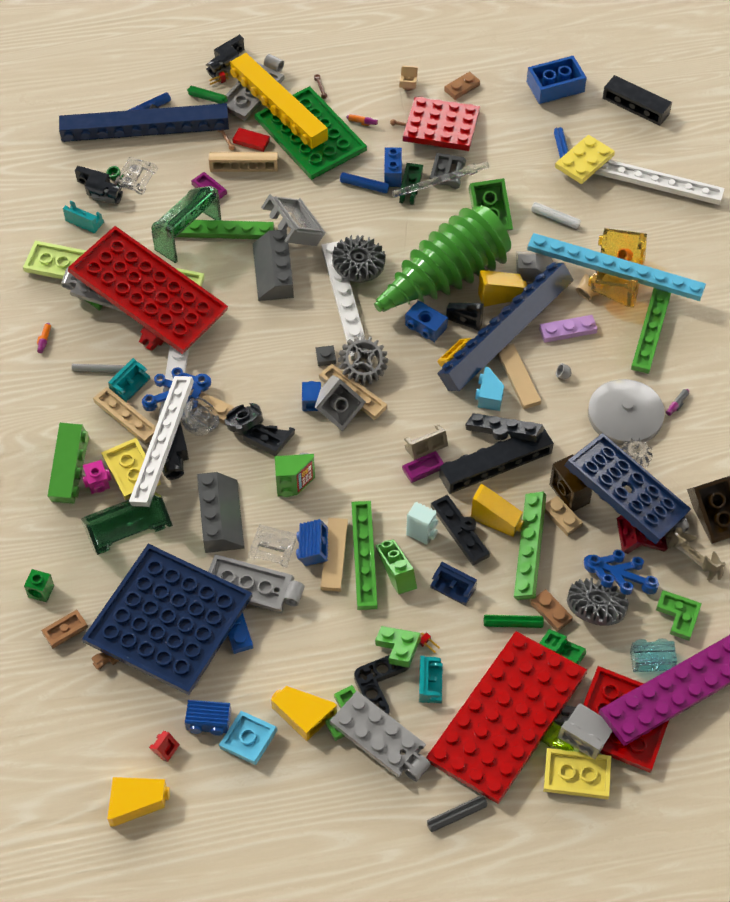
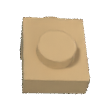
M403 65L401 67L399 88L404 90L416 89L417 66Z

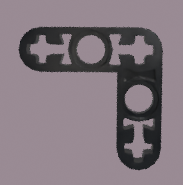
M390 655L360 666L354 673V680L359 692L372 703H379V708L388 715H390L389 705L378 682L409 669L408 667L394 665V669H392V665L389 664ZM385 665L388 667V671L386 673H379L377 667ZM363 673L367 676V679L360 678V674ZM369 690H375L378 695L376 698L370 699L366 696V693Z

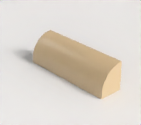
M210 152L209 168L210 172H278L279 156L278 152Z

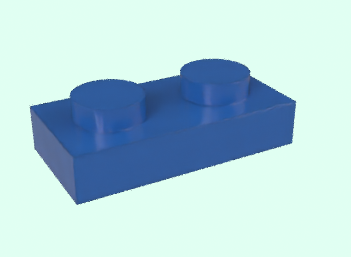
M243 612L228 634L234 654L253 649V643Z

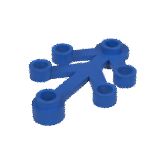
M179 367L173 368V379L175 376L193 378L194 383L191 389L193 393L189 395L186 406L189 408L196 407L201 392L207 391L211 386V378L207 374L193 376L184 373ZM157 374L154 377L156 386L171 387L173 381L165 379L163 374ZM169 390L155 396L151 394L145 395L142 399L144 410L154 411L159 402L166 400Z
M614 550L613 555L609 556L588 555L584 558L585 569L590 573H596L601 580L602 586L606 588L612 587L615 580L620 587L621 593L630 595L634 586L631 582L625 581V578L641 584L642 590L647 594H655L658 590L659 582L656 577L648 576L644 578L628 572L633 569H642L644 560L641 557H633L632 562L614 566L609 565V563L623 562L625 553L622 550Z

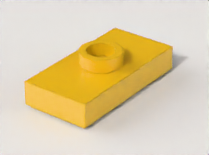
M471 338L459 339L438 359L437 362L440 367L454 358V354L462 350Z

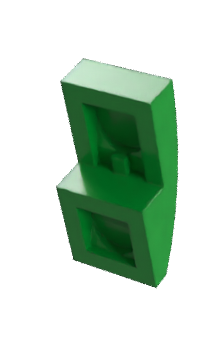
M551 629L547 631L539 643L578 665L586 655V648L569 642L567 636Z

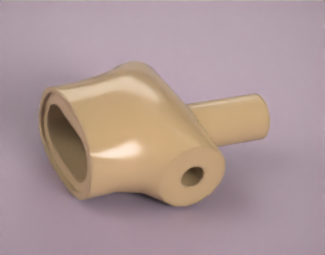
M598 272L594 278L585 274L576 288V292L584 299L590 301L594 296L599 295L603 291L604 286L599 282L605 276V273Z

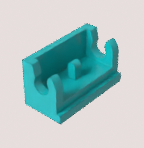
M70 201V209L66 205L63 207L65 221L94 234L104 223L101 213L96 212V215L81 210L76 207L73 201Z
M132 358L108 382L109 389L127 402L150 380V375L146 373L147 368Z
M420 656L419 703H442L443 663H441V658Z

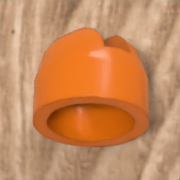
M621 248L618 251L617 257L631 261L633 252L628 248Z

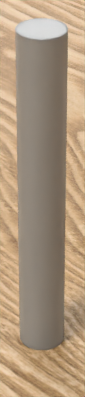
M72 364V371L119 372L125 365Z

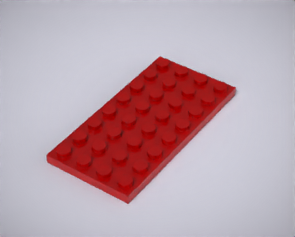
M116 226L110 229L68 267L70 274L181 354L188 350L228 309V305Z
M515 631L426 758L434 767L499 804L587 674V669Z

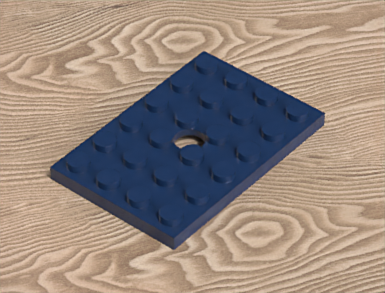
M603 433L572 456L564 465L573 475H576L588 488L597 493L603 501L612 506L618 514H621L633 527L641 531L654 544H657L691 510L688 505ZM629 486L632 489L631 493L623 487Z

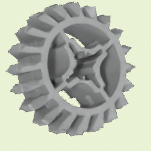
M362 335L361 340L355 336L354 342L349 339L347 344H343V350L339 352L341 356L338 358V362L341 363L339 369H345L342 374H349V380L352 378L355 379V382L361 380L362 385H365L367 380L369 384H372L373 379L378 381L379 376L384 375L383 370H386L388 367L386 365L388 358L385 357L387 356V351H382L383 345L377 346L378 340L372 342L371 336L368 340H365L364 335ZM351 352L354 353L356 359L352 365H350L348 355ZM374 356H376L378 366L375 369L372 367L373 364L371 362ZM360 358L367 359L366 363H364V361L361 362ZM358 369H362V370H364L365 372H359V371H357V370H358Z

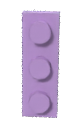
M593 315L543 323L539 327L544 343L597 333V326Z

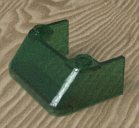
M212 186L191 189L165 215L154 222L151 227L154 250L172 262L177 263L174 238L202 213L214 220H222L218 190Z
M157 492L154 493L150 507L132 506L129 500L81 518L92 548L97 555L109 551L110 546L114 542L147 529H154L157 532L165 529V525L168 527L173 526L163 498Z

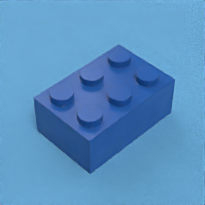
M573 55L528 67L526 82L537 102L542 104L585 92L587 77Z

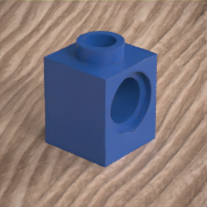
M302 382V411H318L315 405L321 389V382Z

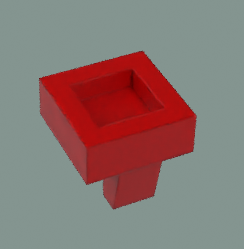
M145 327L140 331L142 335L139 342L145 345L149 341L146 347L148 350L153 351L158 345L161 346L164 343L162 339Z
M163 731L157 735L154 745L151 744L149 748L163 761L168 762L180 744L169 732Z

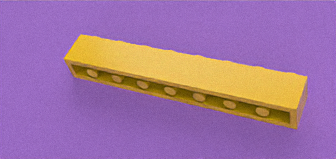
M247 53L230 61L231 75L237 78L242 86L246 87L254 97H257L263 106L269 108L271 113L277 116L284 125H287L294 135L301 138L305 145L313 149L328 140V128Z

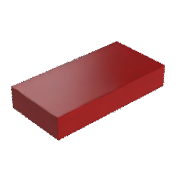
M238 128L232 141L234 144L264 152L270 141V136Z

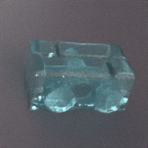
M662 638L655 642H647L645 639L632 642L630 655L633 672L667 671L677 665L674 641Z

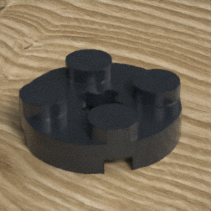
M249 403L250 406L244 407V404L230 410L226 415L227 420H225L228 430L244 435L249 429L261 424L264 419L260 406L255 403Z

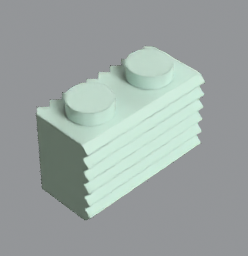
M415 502L407 514L406 535L426 545L430 539L434 540L438 532L435 528L439 521L436 519V510L429 509V507Z

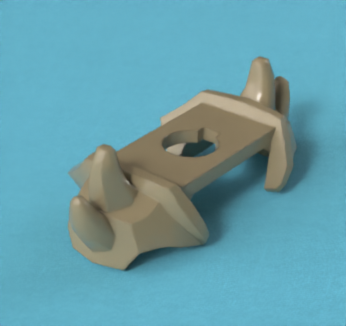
M677 527L667 533L666 538L672 537L667 547L669 549L672 546L678 548L701 566L702 571H709L708 581L712 580L716 574L718 580L722 578L726 563H721L715 551L712 553L711 560L707 556L703 557L689 545V542L697 537L684 533L681 527Z

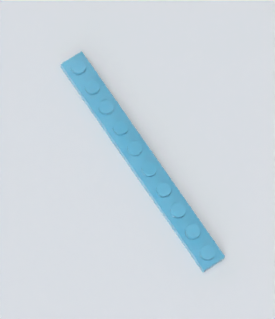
M533 233L527 250L697 301L701 300L706 283Z

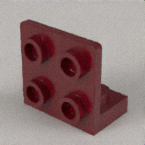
M622 515L616 518L621 549L624 553L629 554L641 545L663 552L668 549L665 536L657 544H654L641 531L633 527Z

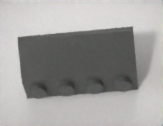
M287 229L285 231H268L253 243L258 301L294 298L289 244L284 241L287 237Z
M218 472L197 474L205 553L245 549L238 481Z

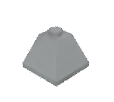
M516 252L517 274H521L522 280L526 282H534L535 277L543 273L546 267L552 263V257L535 252Z
M332 375L320 389L315 408L343 431L366 401L340 378Z

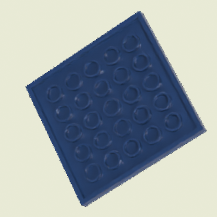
M148 543L90 626L82 641L190 695L253 597L252 592Z

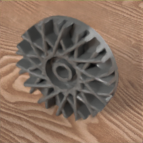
M350 235V238L346 237L344 242L341 239L340 243H337V247L334 246L332 255L333 267L340 276L350 281L367 282L373 280L383 272L385 267L386 254L385 251H382V245L379 246V243L375 245L374 239L370 240V237H368V240H363V235L361 237L357 235L356 239H352V235Z
M592 577L590 580L586 578L584 583L581 579L575 581V584L572 583L567 595L568 607L578 618L600 626H610L621 622L626 616L629 602L628 599H625V594L621 593V591L617 592L618 586L612 585V587L606 588L602 586L600 579L594 584Z

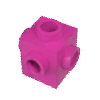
M102 460L83 465L85 476L82 479L85 488H90L91 494L101 493L110 489L108 481L112 480L109 469H104Z

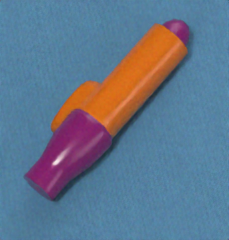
M352 114L346 116L349 121L358 122L361 125L378 124V120L371 117Z
M50 323L44 325L42 334L37 339L38 353H43L47 345L51 330Z

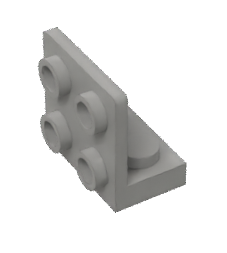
M579 703L568 721H565L562 725L558 738L595 760L613 731L601 715Z

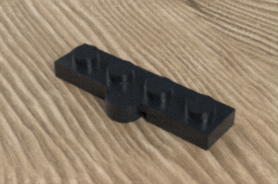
M475 413L471 415L465 424L466 430L493 434L495 440H505L510 435L511 438L537 442L544 431L543 424Z
M448 494L431 503L432 510H436L437 517L472 566L490 557V552L474 532L476 530L475 519L463 517Z

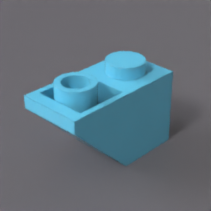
M485 367L484 374L480 373L478 384L481 385V388H477L475 399L478 400L479 408L500 411L504 385L489 367Z

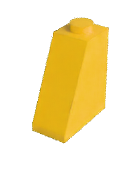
M481 270L478 295L484 307L511 302L515 296L520 295L524 291L527 284L526 281L522 280L521 274Z
M480 484L472 499L471 517L476 522L514 537L516 531H521L524 524L522 520L523 512L485 485Z
M288 686L282 690H277L271 699L272 709L306 741L325 725V720L335 716L337 713V705L334 702Z
M113 777L107 817L109 825L115 827L165 808V800H169L170 787L166 786L165 779Z

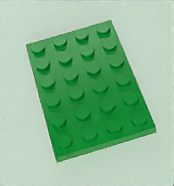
M310 86L293 94V96L328 128V140L311 149L308 145H305L301 138L294 135L287 125H284L277 116L271 113L269 108H265L255 114V119L311 180L367 151V145Z

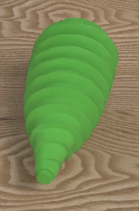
M475 206L472 209L462 208L458 216H451L448 223H442L439 226L438 232L432 231L429 234L428 240H422L419 243V250L413 249L410 252V261L404 260L402 262V273H395L394 282L389 284L388 288L376 299L374 303L375 308L379 312H385L405 303L410 305V301L416 299L424 303V296L427 295L437 300V291L450 295L451 285L461 290L463 287L462 280L472 284L474 282L473 274L479 276L480 271L485 270L484 267L494 271L496 269V261L500 264H505L507 262L506 253L511 250V240L505 226L498 216L486 206Z

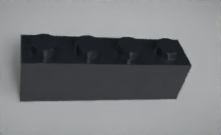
M616 75L604 86L602 99L659 126L670 114L671 101Z

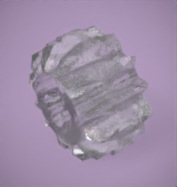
M632 438L629 442L625 441L621 448L642 467L647 468L653 457L651 453L652 447L647 446V441L642 443L640 438L637 441H634Z

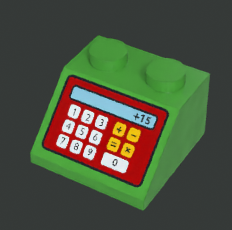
M314 454L275 456L277 497L298 495L315 478Z

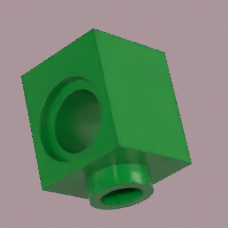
M32 569L24 588L28 598L47 602L54 588L51 574Z

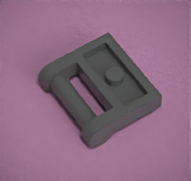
M436 153L430 182L449 185L454 189H458L461 184L460 177L462 169L466 164V159L460 156ZM452 164H456L454 177H449Z

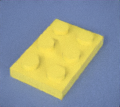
M587 135L555 163V168L582 184L615 155V151L592 136Z
M137 438L101 453L125 500L131 497L146 456Z
M547 748L543 792L609 799L611 756L598 754L594 760L583 752Z

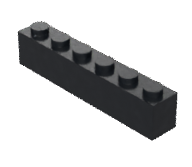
M543 426L544 431L537 442L517 438L498 441L490 447L481 448L469 455H463L452 462H445L440 466L439 477L448 493L451 494L552 454L554 443Z

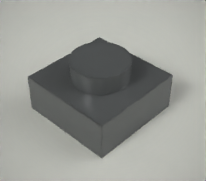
M334 345L315 347L318 366L336 364Z

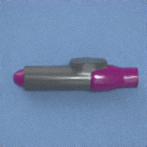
M683 389L670 404L666 411L668 416L678 411L684 404L683 401L689 395L688 389Z

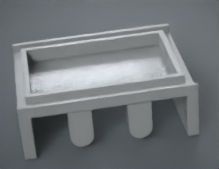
M269 194L261 207L263 210L271 211V219H277L281 214L283 218L278 225L279 230L285 231L288 226L291 228L290 233L284 240L286 243L317 246L325 235V231L301 198L273 197Z

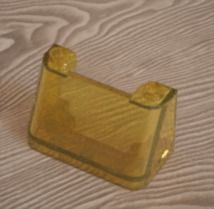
M604 228L603 235L599 236L598 246H601V253L617 257L618 251L621 248H628L633 252L631 262L644 265L647 234ZM599 271L594 272L593 276H589L588 286L591 287L592 291L626 307H635L640 285L638 280L630 279L629 281Z

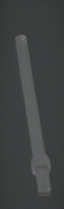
M486 161L477 165L471 164L467 168L392 191L393 197L402 196L468 174H477L478 171L489 168V163Z

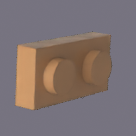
M469 71L445 85L444 91L456 100L480 86V80Z
M546 589L530 601L535 610L557 632L573 620V616Z
M76 609L41 631L53 649L86 630L88 625Z

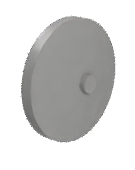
M618 379L601 385L593 393L589 402L588 417L593 429L599 435L603 433L618 445L633 446L651 440L660 431L664 420V406L660 397L649 386L635 380Z

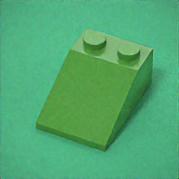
M505 179L470 183L468 189L471 207H488L498 216L506 230H513Z

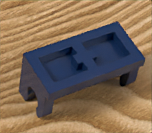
M441 562L432 577L433 581L430 588L466 606L476 590L477 579Z

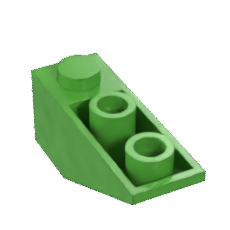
M386 540L375 545L388 577L398 595L417 589L414 569L395 540Z

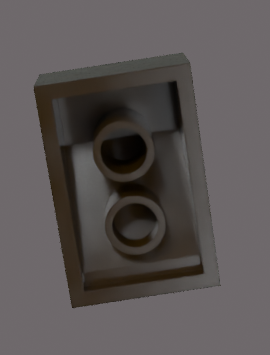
M730 476L687 489L693 509L711 544L729 539Z

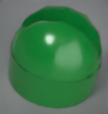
M111 166L107 169L106 173L109 174L110 180L118 181L120 179L121 171L119 167Z

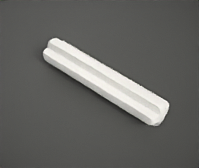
M534 202L531 211L574 229H578L581 220L537 202Z

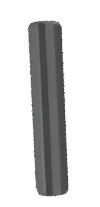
M480 795L427 820V826L431 832H434L486 808L487 801L483 795Z

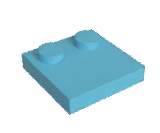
M240 711L220 742L219 747L232 755L257 765L278 730L276 726Z

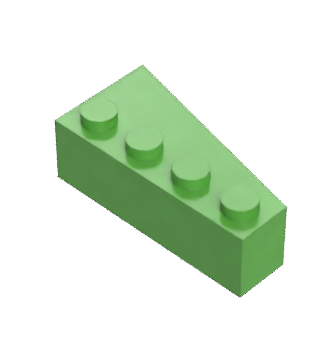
M59 423L47 495L51 502L74 504L75 499L79 496L78 485L82 477V468L89 441L88 432L83 424Z

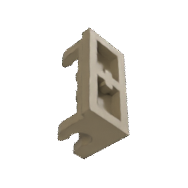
M436 425L435 428L438 431L413 441L406 437L404 438L405 442H407L405 449L415 460L447 447L446 430L440 425Z

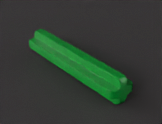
M192 85L187 89L188 94L218 104L228 102L227 96Z
M484 615L483 624L485 627L543 628L544 618L543 616Z

